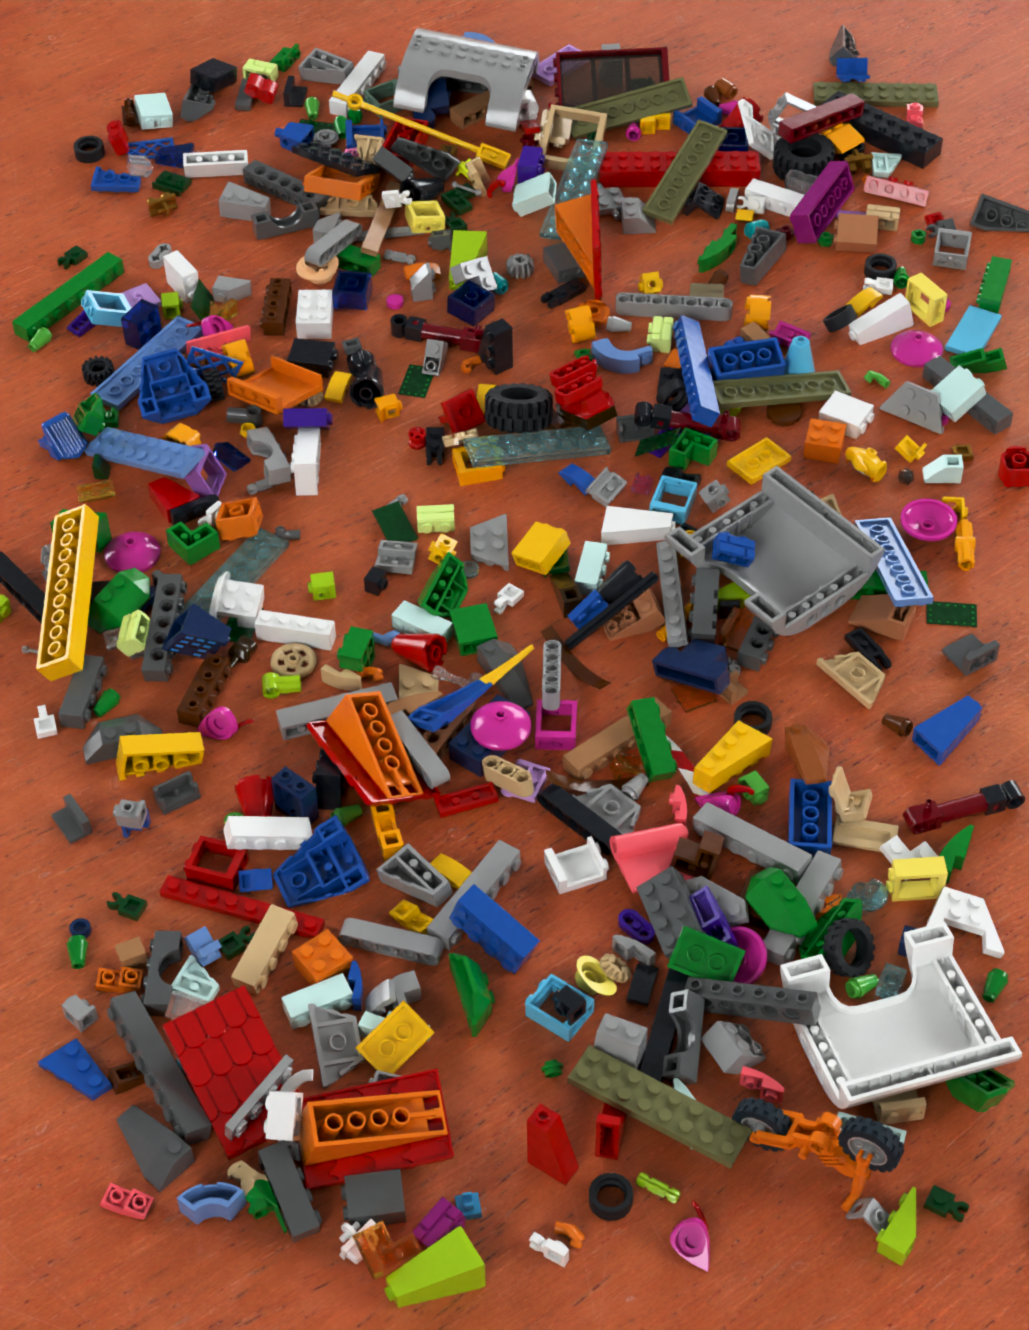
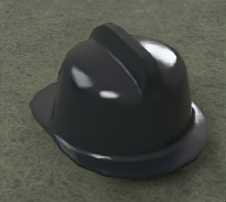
M358 349L347 357L349 371L354 377H358L367 367L376 366L373 354L366 350Z

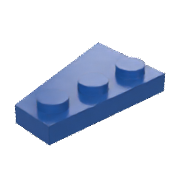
M96 166L91 182V191L139 192L141 177L126 173L116 174L114 170L104 171L101 167Z
M77 1038L38 1061L40 1068L50 1071L56 1078L66 1081L72 1085V1088L93 1101L113 1089L109 1080Z

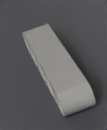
M347 219L306 250L305 261L320 267L360 237L362 225Z
M548 640L543 645L542 707L546 710H556L560 707L561 643L556 640Z
M400 710L392 714V720L410 763L428 787L433 789L449 781L450 774L448 769L404 712Z
M355 918L345 919L338 936V941L345 946L431 966L439 963L445 943L437 937Z

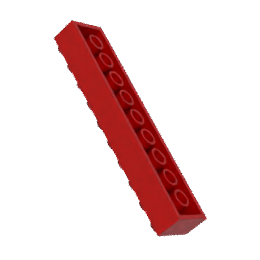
M717 151L699 181L708 187H747L753 178L760 180L759 151ZM599 152V184L601 183L603 187H657L678 152Z

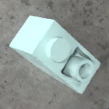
M942 455L923 467L924 483H961L964 468L962 455Z

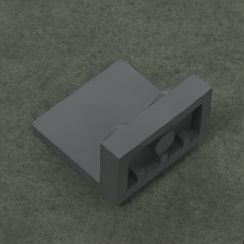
M969 634L944 647L942 653L965 676H968L996 661L1000 644L996 640L983 644L973 634Z

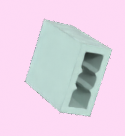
M165 93L134 95V108L142 130L173 127V113Z
M550 172L515 185L512 207L520 217L555 204L557 183Z
M961 366L955 368L931 390L940 394V408L954 422L986 395L984 382L979 378H974L967 368L964 370Z

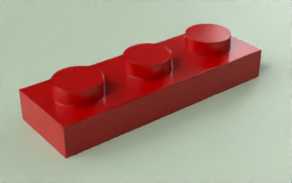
M492 782L434 797V804L440 818L499 802L498 794Z

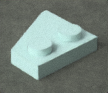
M871 152L873 155V177L889 178L901 161L902 154Z
M193 955L189 956L171 985L175 994L203 1005L214 1000L220 990L219 984L208 975L204 967H201L196 962V958Z

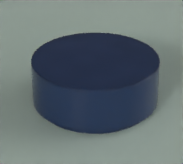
M79 918L70 924L69 931L71 936L82 935L88 938L92 928L88 920Z

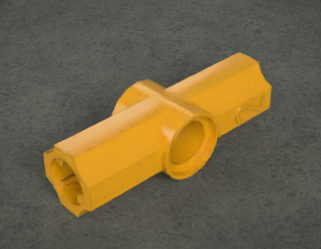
M961 519L957 522L955 529L954 551L957 553L958 567L962 571H969L975 565L976 539L973 537L972 523L968 519Z

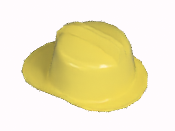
M581 956L577 960L575 981L580 989L590 995L599 993L611 996L617 991L615 982L603 972L597 959L591 956Z

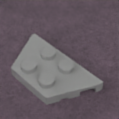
M907 381L880 406V409L936 433H944V427H942L940 394Z
M507 514L470 527L471 560L483 562L489 566L496 564L502 566L504 571H509Z
M612 784L601 786L598 789L586 790V794L575 796V794H572L573 797L616 828L621 834L634 831L641 806Z
M310 1003L308 1004L322 1088L326 1089L364 1061V1057L355 1048L361 1042L356 1016L347 1013L341 1014L330 1008L329 1010L317 1007L316 1004Z

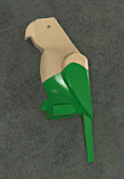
M242 1160L232 1164L227 1172L228 1179L232 1177L235 1181L241 1183L245 1199L250 1203L248 1208L249 1214H252L257 1220L274 1211L283 1233H287L266 1175L255 1171Z

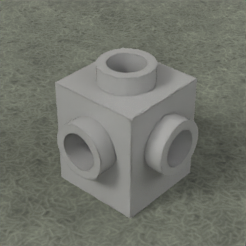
M717 479L699 491V494L712 513L731 501L727 495L730 493L724 483L720 485Z

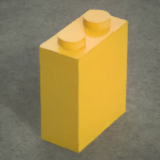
M536 521L511 554L517 566L547 575L571 542L564 529L555 528L547 523L543 524Z

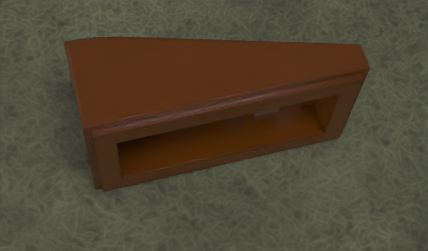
M135 1061L109 1068L108 1080L112 1085L115 1095L145 1083L144 1074H142L141 1070L139 1071L140 1075H137L135 1072L137 1070Z

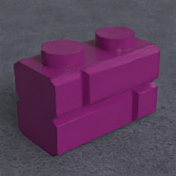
M441 1197L411 1234L419 1244L427 1249L457 1227L461 1226L464 1228L466 1218L459 1209L444 1197Z

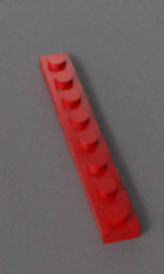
M170 875L167 876L159 891L161 897L256 924L262 922L271 905ZM281 907L295 913L298 922L295 935L312 939L321 933L325 925L323 918Z

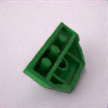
M98 393L92 394L85 401L79 403L72 418L78 430L97 436L98 432L101 433L105 426V423H103V402Z
M447 552L430 575L417 600L419 606L431 615L450 618L449 610L459 608L468 591L464 562L450 552Z
M136 568L118 572L93 599L89 609L88 626L99 634L120 628L123 616L132 614L136 610H141L150 600V578Z
M768 867L751 877L745 899L769 929L802 938L818 928V924L805 897L781 869Z
M843 898L839 905L832 907L817 921L818 928L810 932L805 937L802 945L798 947L801 959L820 954L824 957L826 955L825 951H823V945H825L824 936L828 933V927L832 926V923L840 918H857L861 920V899ZM850 931L843 938V957L855 942V938Z
M449 953V966L472 1037H476L492 1014V1004L495 1003L492 990L488 991L487 985H489L487 974L486 972L482 973L478 963L465 955Z
M993 1068L945 1081L952 1096L976 1112H985L989 1108L997 1106L1015 1087V1081Z

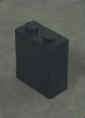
M214 58L190 69V84L214 93L237 81V67Z
M294 338L287 362L321 374L323 378H329L331 371H334V361L338 359V350L335 347V342Z

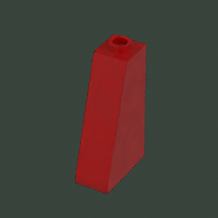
M540 1103L527 1119V1162L566 1186L579 1169V1165L560 1115Z

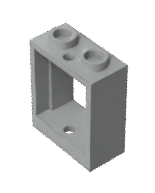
M785 92L777 100L774 108L769 111V124L779 129L780 121L784 120L779 115L788 104L802 111L810 110L816 106Z
M939 228L932 266L966 270L972 232ZM940 245L965 249L964 255L940 252Z

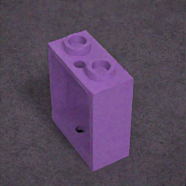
M208 444L192 445V447L203 449L206 455L184 479L200 498L213 494L218 496L227 475L226 471ZM202 468L208 474L206 482L200 474Z

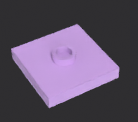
M147 283L120 293L126 297L134 312V317L162 306L161 300Z

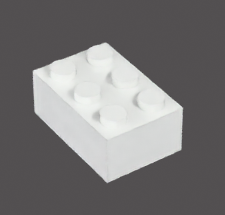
M299 290L296 314L297 338L332 339L333 290Z

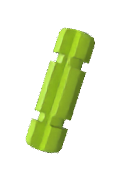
M644 1172L638 1175L636 1180L638 1186L642 1188L647 1187L648 1191L662 1198L667 1197V1200L672 1203H676L680 1198V1190L674 1187L669 1188L670 1185L654 1177L649 1178L650 1175Z

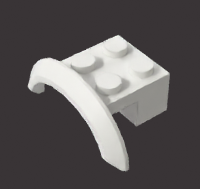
M226 571L218 578L215 585L209 614L216 619L217 615L237 618L239 627L255 629V621L259 611L262 610L265 598L264 585L229 580L230 572Z
M313 1069L295 1073L287 1079L280 1091H269L265 1102L266 1109L268 1110L267 1119L264 1122L266 1139L278 1140V1142L285 1140L287 1147L292 1146L296 1157L295 1160L300 1161L298 1145L295 1141L300 1140L303 1093L295 1092V1090L303 1083L313 1081Z

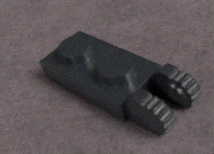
M574 278L558 288L546 292L541 296L540 300L542 303L548 302V307L552 309L584 293L586 285Z
M426 427L427 465H431L432 457H437L438 465H442V457H444V444L442 440L444 427Z
M213 494L171 509V524L175 525L180 521L185 524L206 514L207 509L219 501V497Z
M862 627L845 634L844 640L879 670L882 671L880 664L885 669L892 666L890 659L885 655L882 648Z

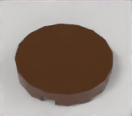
M799 403L768 405L766 415L775 425L791 426L794 422L800 421L802 408Z

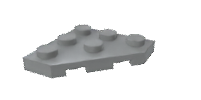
M703 876L685 880L691 895L706 885L709 887L730 927L749 922L748 904L744 899Z

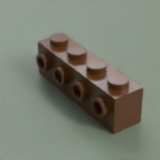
M270 278V283L266 286L267 296H264L265 307H262L263 318H260V328H263L264 335L284 336L292 294L291 279Z
M207 653L177 708L179 723L199 727L203 719L210 713L212 706L214 707L217 703L219 693L224 690L227 678H230L233 668L230 665V658Z

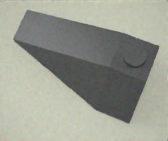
M844 25L840 27L829 52V61L834 67L836 66V58H858L857 56L860 55L859 51L855 48L856 43L853 35Z
M191 84L182 100L180 118L193 122L211 111L216 103L213 95H210L211 91Z
M400 137L397 138L390 148L435 178L441 179L443 183L447 181L460 164V160L447 152Z
M982 193L979 195L970 225L985 231L1029 232V211Z
M496 639L477 646V662L486 674L518 654L511 644ZM521 660L499 679L495 686L504 698L527 709L533 706V700Z
M132 1105L116 1119L144 1178L159 1192L164 1190L195 1162L192 1148L177 1134L135 1105Z

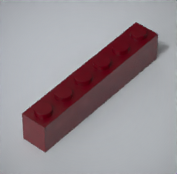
M851 93L780 121L778 135L789 143L809 137L862 116L865 101Z

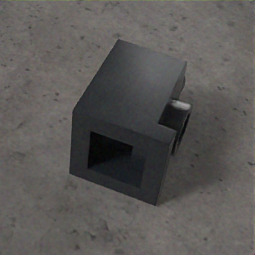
M568 985L561 990H557L551 997L556 1012L560 1016H565L567 1024L570 1026L586 1013V1000Z

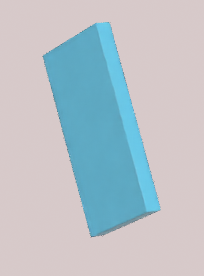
M969 305L945 345V350L955 354H962L985 348L1000 323L1002 315Z

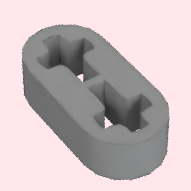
M730 188L725 212L734 213L739 197L738 188Z
M166 243L158 245L148 257L149 266L153 269H159L164 266L163 256L172 253L171 246Z

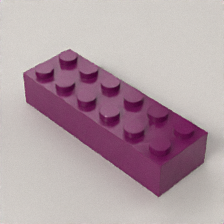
M830 161L790 214V221L792 222L794 235L798 243H816L854 191L855 187L847 161Z

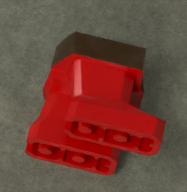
M581 356L551 371L549 376L551 384L556 388L554 393L557 414L589 431L618 415L611 395L609 396V392L602 389V376L597 378L598 367L596 359L591 362L589 356Z

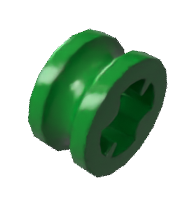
M920 229L912 231L911 241L914 244H923L926 240V232Z

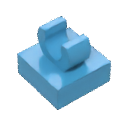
M464 1192L462 1195L455 1196L456 1208L464 1214L466 1220L482 1218L478 1192Z

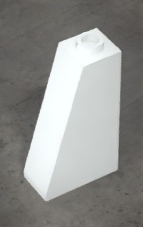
M901 293L897 294L848 325L850 338L859 345L913 326L910 302Z
M607 506L601 531V543L616 545L665 540V535L676 528V521H673V513Z

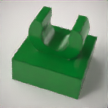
M112 407L111 411H105V408H103L104 428L119 427V410H115Z

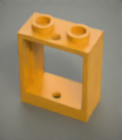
M495 442L452 449L453 465L460 486L503 479L505 464L503 460H500L501 452L499 448H496ZM492 457L494 461L492 465L466 469L464 465L466 461Z

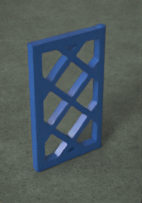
M173 137L128 143L129 147L138 146L134 150L129 149L127 153L128 162L176 156ZM158 146L163 148L161 151L155 150ZM142 148L145 149V150H147V151L144 152V153L138 152V151L141 150Z
M194 346L191 347L186 359L189 364L195 362L198 368H193V370L195 369L199 375H202V372L206 369H217L216 366L224 364L227 370L220 371L219 377L221 382L227 383L228 378L221 375L230 373L232 377L236 378L243 365V361ZM194 352L203 353L204 355L195 357ZM210 357L219 358L221 361L213 363ZM207 359L209 364L201 366L198 361ZM228 362L235 363L237 366L232 369Z

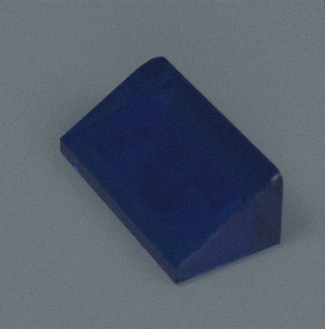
M229 442L215 443L212 450L216 458L232 471L239 470L251 461L249 457Z

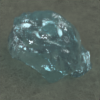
M872 878L869 883H855L846 898L861 899L862 911L873 912L882 908L887 903L889 891L882 882Z

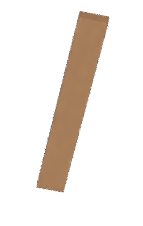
M389 181L385 191H399L401 184ZM383 199L379 204L360 251L374 257L378 254L396 208L386 209Z

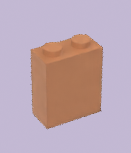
M839 213L838 219L834 221V229H837V234L833 235V244H836V250L875 253L879 216Z

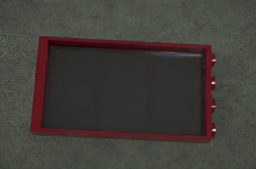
M667 47L556 52V58H553V68L556 67L554 82H557L555 97H558L556 105L572 108L670 81Z

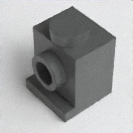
M451 229L432 231L430 237H428L429 247L439 251L448 248L451 251L453 240Z

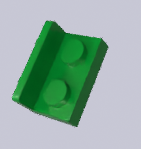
M295 43L291 49L283 47L269 63L277 64L279 71L286 72L300 57L299 44Z

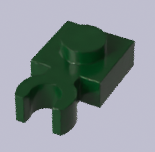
M450 212V217L445 215V226L447 229H451L452 235L453 230L468 231L466 223L460 217L455 218L454 212Z
M76 245L64 253L65 257L57 259L58 265L61 266L63 264L66 270L70 268L72 263L77 265L88 258V253Z
M117 892L112 893L113 899L117 901L106 902L110 910H118L120 916L134 921L139 920L148 906L147 900L127 894L126 898H122L121 894Z
M249 926L243 927L238 935L232 931L218 940L222 946L219 948V951L228 961L246 950L245 944H249L255 934L246 936L250 933Z
M933 1185L923 1208L946 1218L948 1213L952 1214L956 1221L963 1222L965 1215L960 1214L958 1210L968 1212L969 1205L962 1201L955 1202V1194Z

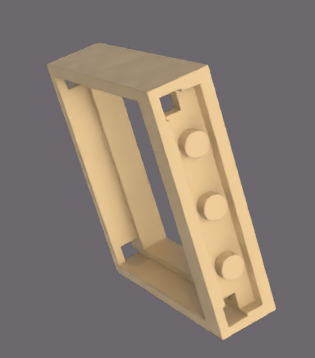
M551 104L550 110H547L546 113L547 124L544 123L543 126L544 137L540 138L539 146L543 148V154H546L554 117L598 124L590 162L545 155L543 167L595 176L607 124V114Z

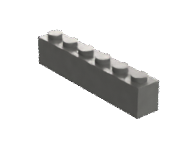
M938 356L924 364L922 377L935 387L955 367L943 357ZM987 392L982 399L967 411L969 415L994 435L1011 426L1013 412Z

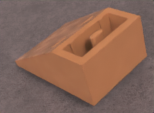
M649 588L602 626L609 641L650 632L665 623V615L655 594Z
M888 594L861 595L848 623L903 641L916 615L917 605L895 607Z

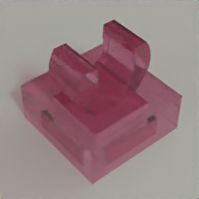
M637 473L631 486V492L649 496L653 485V478H650L649 474L645 477Z

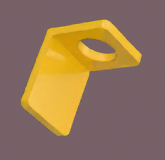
M963 497L942 498V502L945 504L948 502L956 503V506L951 508L954 512H959L960 520L968 517V507H965Z

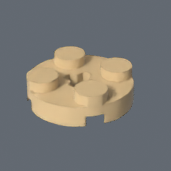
M477 428L467 430V434L464 431L454 433L455 437L452 434L443 436L444 446L449 447L478 440Z

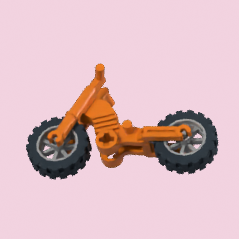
M749 1097V1099L744 1098L740 1101L731 1118L752 1129L748 1141L750 1140L757 1147L761 1146L764 1150L771 1149L773 1152L783 1151L784 1149L791 1150L798 1147L801 1148L798 1153L800 1159L806 1160L808 1154L813 1152L818 1155V1158L821 1159L825 1166L834 1167L840 1173L852 1177L851 1192L841 1205V1209L849 1212L856 1200L861 1196L866 1181L871 1176V1172L876 1170L880 1172H886V1170L888 1172L893 1171L904 1153V1144L899 1141L900 1138L897 1134L894 1135L893 1131L889 1127H884L881 1122L877 1121L876 1123L873 1119L867 1117L866 1119H863L862 1116L851 1117L846 1121L841 1130L842 1120L833 1113L824 1112L816 1121L805 1119L803 1113L775 1108L770 1102L766 1103L762 1099L758 1098V1100H755V1098Z

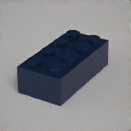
M497 694L489 703L496 701H511ZM470 722L448 744L449 759L479 777L484 775L482 760L485 757L495 755L501 758L507 751L491 750L477 743L471 734Z

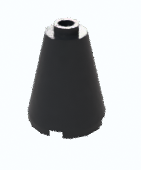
M439 178L406 179L401 183L399 193L408 190L410 194L406 198H412V201H432L443 193L444 183Z
M377 366L367 367L350 385L349 396L358 407L376 408L377 405L374 398L384 396L382 370Z
M628 560L622 562L596 589L608 605L643 579L641 575L636 574L635 566Z

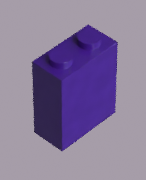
M327 408L283 409V427L287 430H298V428L330 429V425H333V415Z

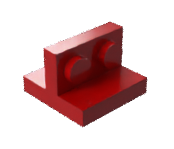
M472 388L440 403L444 414L438 418L441 423H449L453 435L454 433L465 432L485 422V417Z

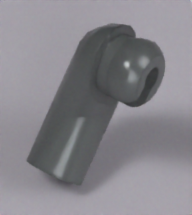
M283 526L275 528L274 534L277 539H300V530H285Z

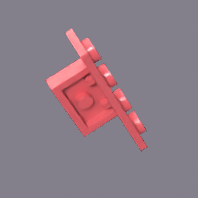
M246 325L186 341V354H189L191 347L194 346L228 356L224 355L221 345L243 339L246 342L250 341V326ZM210 357L213 362L221 360L216 357Z

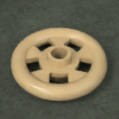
M288 643L275 650L271 656L270 664L274 673L279 676L300 675V678H304L315 669L317 656L313 649L305 644ZM288 651H292V652H293V653H289V654H287V655L284 654V653H286V652H288ZM301 651L306 653L304 657L299 654ZM284 660V665H279L278 661ZM303 662L308 663L306 667H302ZM288 668H289V669H296L295 672H288V671H287Z

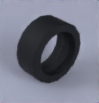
M84 136L74 143L75 157L82 163L98 162L105 155L104 144L99 137ZM88 148H95L91 151H83Z
M882 253L870 255L865 261V277L876 280L877 277L894 279L897 268L896 260L892 256ZM882 266L888 268V270L881 271L872 267Z
M848 304L827 315L823 319V323L828 332L832 333L852 323L857 318V314L852 305Z
M680 379L667 381L657 393V403L672 406L674 411H680L688 404L684 382ZM679 391L674 399L668 401L675 392Z
M747 701L736 708L734 724L738 720L743 722L741 718L746 715H757L763 718L765 722L758 726H748L765 735L769 733L772 726V712L769 707L757 701Z
M604 1173L592 1181L589 1188V1206L596 1216L607 1221H616L624 1218L630 1212L633 1205V1188L623 1175ZM605 1187L619 1188L625 1194L624 1202L616 1207L604 1206L597 1200L598 1191Z

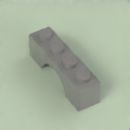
M268 427L247 430V446L252 455L268 458L264 460V476L269 485L291 482V463H288L286 454L282 453L280 444L275 441L274 434L270 432Z

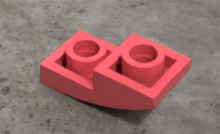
M919 103L907 104L906 122L922 128L923 105Z
M676 785L675 792L670 793L669 805H673L672 814H675L674 822L682 823L686 826V798L680 785Z
M746 1066L742 1067L740 1085L751 1090H761L760 1098L765 1099L767 1102L782 1104L785 1089L782 1085L760 1071Z
M110 1182L100 1207L125 1216L144 1220L154 1197L134 1188L132 1191H129Z

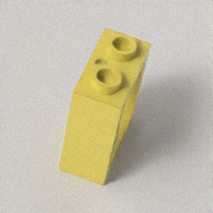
M412 201L409 205L405 204V218L412 233H431L432 231L445 230V215L438 201Z
M922 272L908 278L905 298L910 302L911 311L929 327L944 320L948 294ZM921 292L929 298V305L921 299Z
M944 856L893 859L891 868H888L889 881H886L887 894L890 893L892 902L937 899L946 884L948 875ZM931 878L930 880L901 882L904 879Z

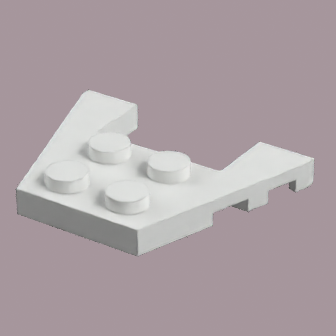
M741 99L738 101L749 146L772 160L774 146L778 139L781 138L778 135L779 129L771 126V130L753 119V105Z
M944 886L926 926L945 922L949 926L981 935L983 954L1001 959L1004 955V949L984 899Z

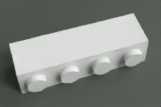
M247 150L183 153L185 177L243 175V168L248 165Z
M754 178L745 188V197L748 200L749 195L767 197L765 209L789 217L804 197V194Z
M260 610L255 621L256 637L259 640L285 644L302 643L311 648L331 651L336 638L335 622L331 620Z
M228 816L223 829L227 849L299 850L301 848L300 844L304 840L307 841L313 835L309 817Z

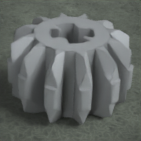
M523 253L510 255L506 262L507 273L511 275V278L525 279V277H530L534 270L533 258L529 254L524 255Z

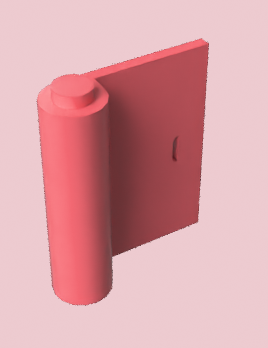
M676 823L612 836L610 838L611 852L632 893H637L636 887L670 867L679 837L687 839L689 836L686 826L682 823ZM680 872L685 880L695 878L694 876Z

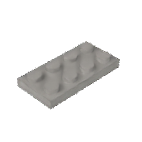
M287 1054L226 1123L225 1136L232 1141L235 1137L240 1138L247 1129L248 1121L250 1119L255 1120L262 1112L261 1107L266 1102L269 1091H276L280 1084L284 1085L287 1079L292 1076L293 1059Z

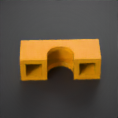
M382 804L377 807L370 806L371 817L384 863L404 847L400 830L396 826L395 812L392 804Z

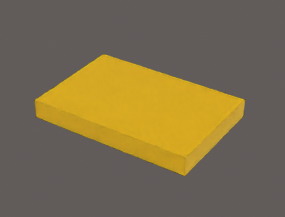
M766 437L728 460L727 466L752 485L762 479L763 474L775 466L780 468L790 462L791 455Z
M403 1000L355 1048L376 1070L394 1074L435 1032Z

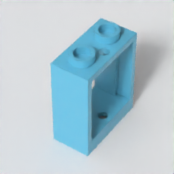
M86 290L85 295L81 299V305L92 324L130 327L134 312L124 294Z
M662 475L651 500L649 511L673 513V521H676V524L682 525L684 522L686 523L697 496V483ZM664 492L688 497L685 507L661 502Z
M550 974L546 980L543 979L539 983L537 991L527 997L524 1005L528 1018L570 1042L594 1012L595 999L555 975ZM566 985L586 1000V1013L572 1026L567 1024V1020L563 1024L539 1009L552 992L555 993Z

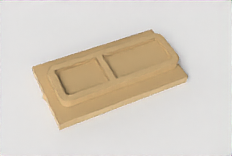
M837 815L835 828L833 829L832 844L881 852L879 849L881 845L896 835L898 836L899 826L867 820L842 822L840 816Z

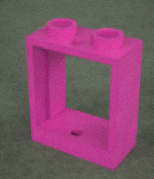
M537 699L535 749L572 750L576 748L577 701L560 700V707L558 709L546 710L542 707V700ZM542 715H570L571 731H541Z

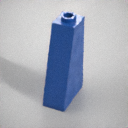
M968 695L914 727L912 741L936 764L941 765L980 720L982 707Z

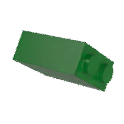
M487 603L449 610L450 622L453 625V635L460 657L476 654L478 645L492 639L498 640Z

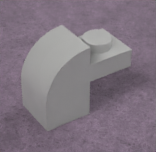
M414 970L399 974L391 979L395 984L396 1001L387 1006L388 1009L393 1008L394 1010L403 1000L407 1004L421 1000V988Z

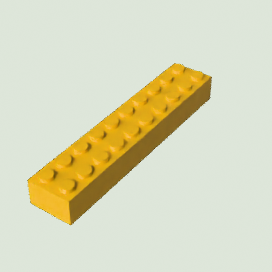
M86 504L58 514L54 518L36 670L50 681L83 670L99 516Z

